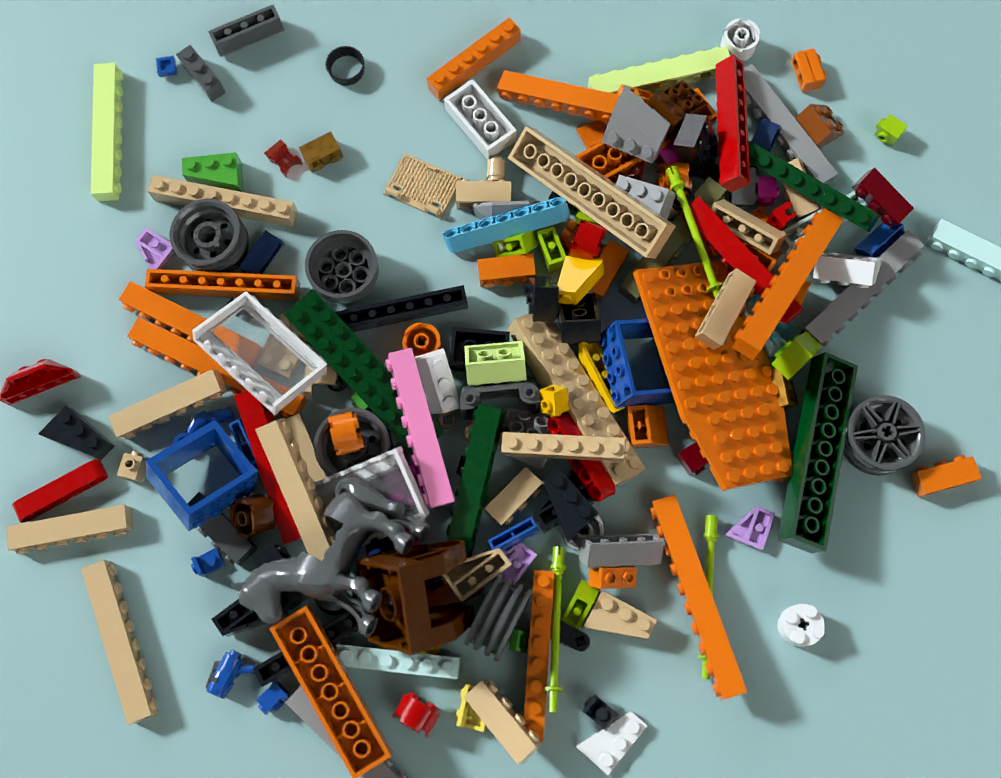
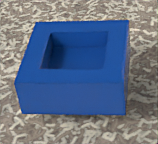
M174 56L156 58L159 77L177 75L176 59Z

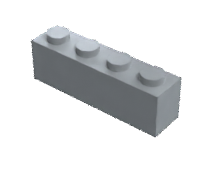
M655 533L582 536L579 559L590 569L616 566L634 567L635 565L652 566L653 564H661L664 541Z

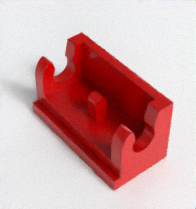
M788 201L773 210L766 223L780 231L786 229L787 222L796 215V212L791 215L785 214V211L792 204Z

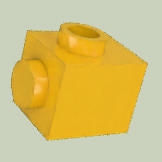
M551 385L540 389L541 412L549 414L551 417L561 416V413L569 411L568 388Z

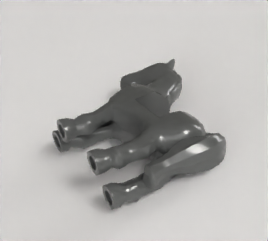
M355 477L344 478L337 483L335 498L332 499L323 514L328 520L342 528L336 533L331 547L326 550L323 561L301 551L298 556H294L291 559L284 558L264 563L259 568L254 569L244 582L234 583L231 585V588L239 591V602L242 606L255 611L261 620L269 625L278 623L282 619L281 592H299L308 597L333 602L343 607L356 618L359 632L365 637H369L374 632L378 619L368 612L374 613L378 609L382 600V593L373 590L370 582L363 577H349L362 545L371 534L377 531L387 535L394 542L397 552L407 555L413 547L414 540L422 543L427 538L430 525L417 520L413 515H405L403 503L386 499L375 487L364 480ZM347 590L357 594L361 600L352 597L350 594H348Z

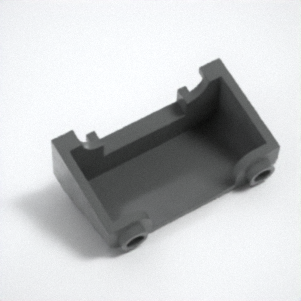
M526 375V380L520 382L490 383L480 386L468 385L467 382L463 383L460 391L463 420L473 419L474 410L481 404V400L519 396V406H526L532 414L539 413L540 394L536 380L532 376Z

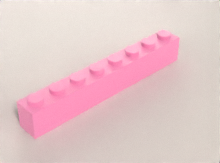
M408 348L389 353L388 360H385L388 372H392L393 378L390 379L392 389L397 390L396 404L398 409H402L403 412L401 417L403 428L408 430L409 435L406 436L408 447H412L414 455H411L414 467L417 466L419 474H417L418 484L423 486L425 492L422 494V498L429 509L451 504L454 502V497L413 350Z

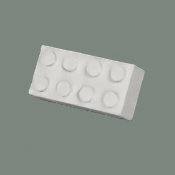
M473 79L444 98L445 110L487 160L517 141V130Z

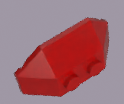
M42 359L37 364L21 367L19 371L10 374L6 378L1 390L0 401L11 405L80 378L81 375L74 369L53 360Z

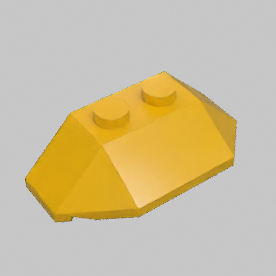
M599 341L580 343L579 362L608 409L616 413L627 408H615Z

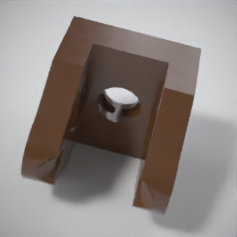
M445 540L413 545L407 555L400 554L395 548L356 559L358 577L367 579L373 590L382 593V600L378 609L374 613L368 612L378 619L374 632L367 637L368 642L414 655L455 641L471 627L475 619L473 605L463 607L462 603L457 602L428 607L424 581L446 574L455 566L467 560L464 540Z

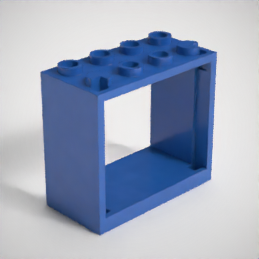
M648 319L615 320L601 333V341H599L615 408L675 403L656 342L655 346L666 389L635 390L623 339L654 338Z
M216 420L145 461L147 479L188 531L198 526L201 527L206 520L211 517H217L223 509L234 505L236 499L244 496L247 497L256 489L258 471ZM217 446L240 476L190 507L167 479L166 475Z

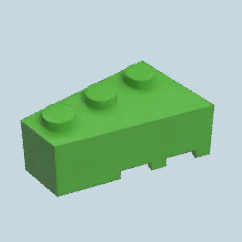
M236 152L182 158V175L187 182L243 192L242 162Z

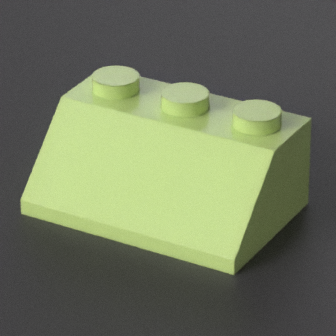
M522 341L465 346L468 385L480 386L482 384H500L502 382L526 380Z

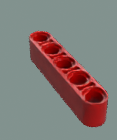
M567 412L561 413V416L552 417L547 421V428L553 435L583 436L573 418ZM567 459L588 494L595 502H600L615 494V485L600 461Z
M94 459L12 503L19 522H28L98 485L109 476L101 460Z

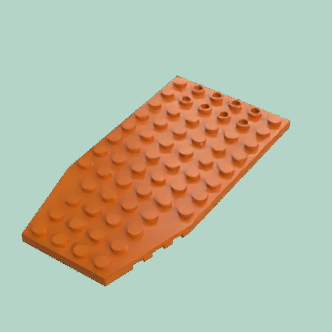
M722 261L710 262L717 282H723V284L728 274L735 270L732 266L728 268ZM694 263L635 270L633 275L682 422L686 423L691 431L689 434L692 439L696 440L701 448V455L708 460L710 464L709 469L722 491L792 476L784 407H780L776 394H778L779 388L772 382V367L765 347L763 346L753 361L732 348L736 342L733 339L740 328L742 330L745 328L742 325L749 314L753 316L748 300L744 303L746 308L736 318L738 322L735 328L729 331L727 335L729 337L727 343L723 347L713 350L694 338L715 300L713 291L707 292L706 288L710 286L703 264Z

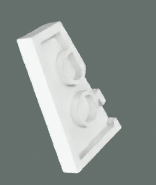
M630 711L614 721L607 731L602 729L576 745V747L603 772L609 775L647 725Z

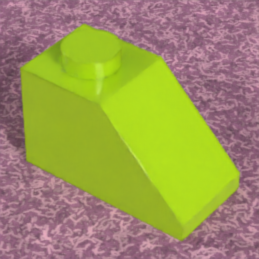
M534 231L492 242L496 257L527 254L538 246Z
M582 579L561 621L579 630L600 589L590 587L589 583Z

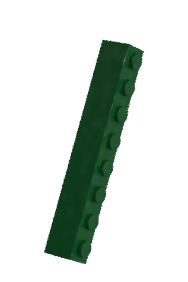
M748 140L750 164L867 232L871 231L880 217L879 214Z
M479 404L478 408L476 407L474 410L473 419H475L474 426L470 428V443L464 452V457L466 458L465 465L460 469L461 482L456 487L455 496L457 499L451 508V524H448L446 529L447 540H464L467 558L472 557L506 412L504 409Z

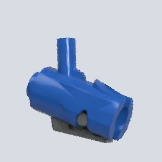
M230 650V652H225L221 661H215L206 684V691L224 699L235 684L233 683L235 677H239L241 673L254 674L252 668L255 665H242L244 659L241 658L242 654L237 651Z

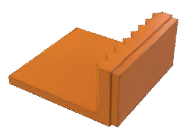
M594 120L577 128L576 131L588 149L602 141L607 126L603 121Z

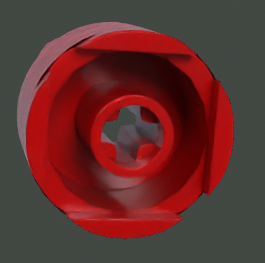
M581 219L578 225L579 229L575 232L569 255L592 260V258H596L601 248L599 245L605 236L606 229L603 226Z
M409 692L408 695L404 694L392 718L395 719L399 716L400 723L419 734L423 730L426 732L424 736L428 738L440 716L437 712L439 708L429 702L427 705L421 703V697L412 692Z

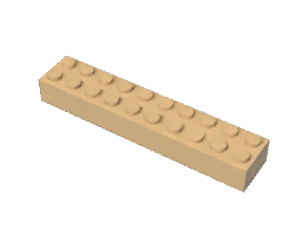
M525 126L508 157L512 162L555 193L564 197L573 206L646 258L656 259L676 227L537 129Z
M531 314L514 319L507 331L510 332L514 342L522 341L525 360L542 388L551 385L568 388L569 411L566 412L573 418L583 436L625 438V462L600 461L613 481L615 488L637 477L646 468L567 343H562L560 330L555 322H533Z

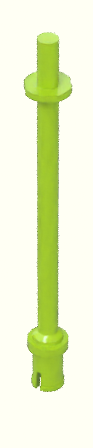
M671 166L672 170H670V167L666 169L671 183L670 188L677 193L710 286L706 288L707 292L713 291L716 298L723 282H717L683 190L685 182L681 179L678 167Z
M706 515L705 533H703V538L707 541L705 577L713 596L715 542L719 539V534H717L718 516ZM699 654L697 658H702V679H710L705 668V664H707L705 655L701 656Z
M558 546L553 547V563L550 565V570L554 572L550 686L544 688V691L549 692L550 713H557L558 692H563V688L558 687L562 574L566 571V565H564L565 548L561 547L559 549Z

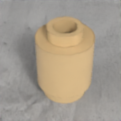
M493 156L487 161V179L489 181L505 179L506 162L501 157Z

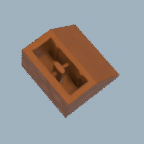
M810 104L795 117L817 147H823L845 134L842 129V123L838 119L835 120L832 116V110L827 105Z

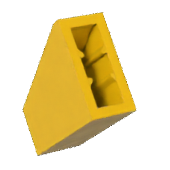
M566 256L557 284L559 287L558 303L577 305L604 275L603 259L592 258V260Z

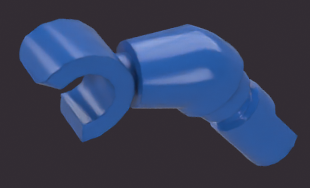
M231 407L214 409V412H206L205 410L197 412L192 416L186 428L188 432L178 434L174 438L173 444L214 420L219 423L234 419Z

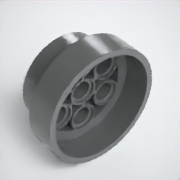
M336 230L322 235L311 245L305 258V273L312 288L320 297L333 303L346 304L363 298L372 290L378 279L379 263L372 245L365 237L353 231ZM340 254H345V256H344L343 258H341V259H338V258H337L338 255H340ZM356 259H363L360 263H354ZM326 266H331L330 270L323 271ZM343 271H349L347 275H341ZM362 275L367 276L364 280H358ZM335 283L334 287L327 288L328 284ZM349 287H352V288H353V290H352L351 292H349V293H346V292H345V290H346L347 288H349Z

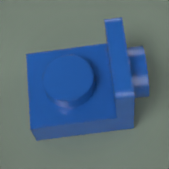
M216 548L199 557L194 556L191 558L193 562L191 564L192 570L196 575L198 574L202 577H206L226 566L220 552Z

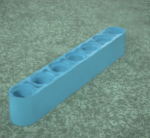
M557 197L450 228L442 236L449 252L455 253L564 222L570 218L571 214L565 198Z

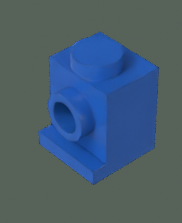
M278 681L274 682L256 701L259 703L258 708L267 715L273 710L276 712L284 704L283 700H288L292 695Z

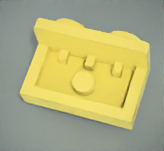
M465 684V688H462L460 694L461 706L456 713L457 726L486 732V724L464 698L476 685Z

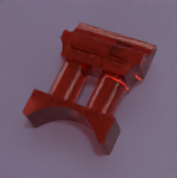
M281 139L264 153L271 163L280 167L281 173L286 178L292 166L303 164L297 155L294 157L289 152L287 145ZM286 158L289 162L285 163L283 159Z
M642 161L633 166L631 171L624 174L619 172L615 176L617 179L619 175L641 181L645 163Z

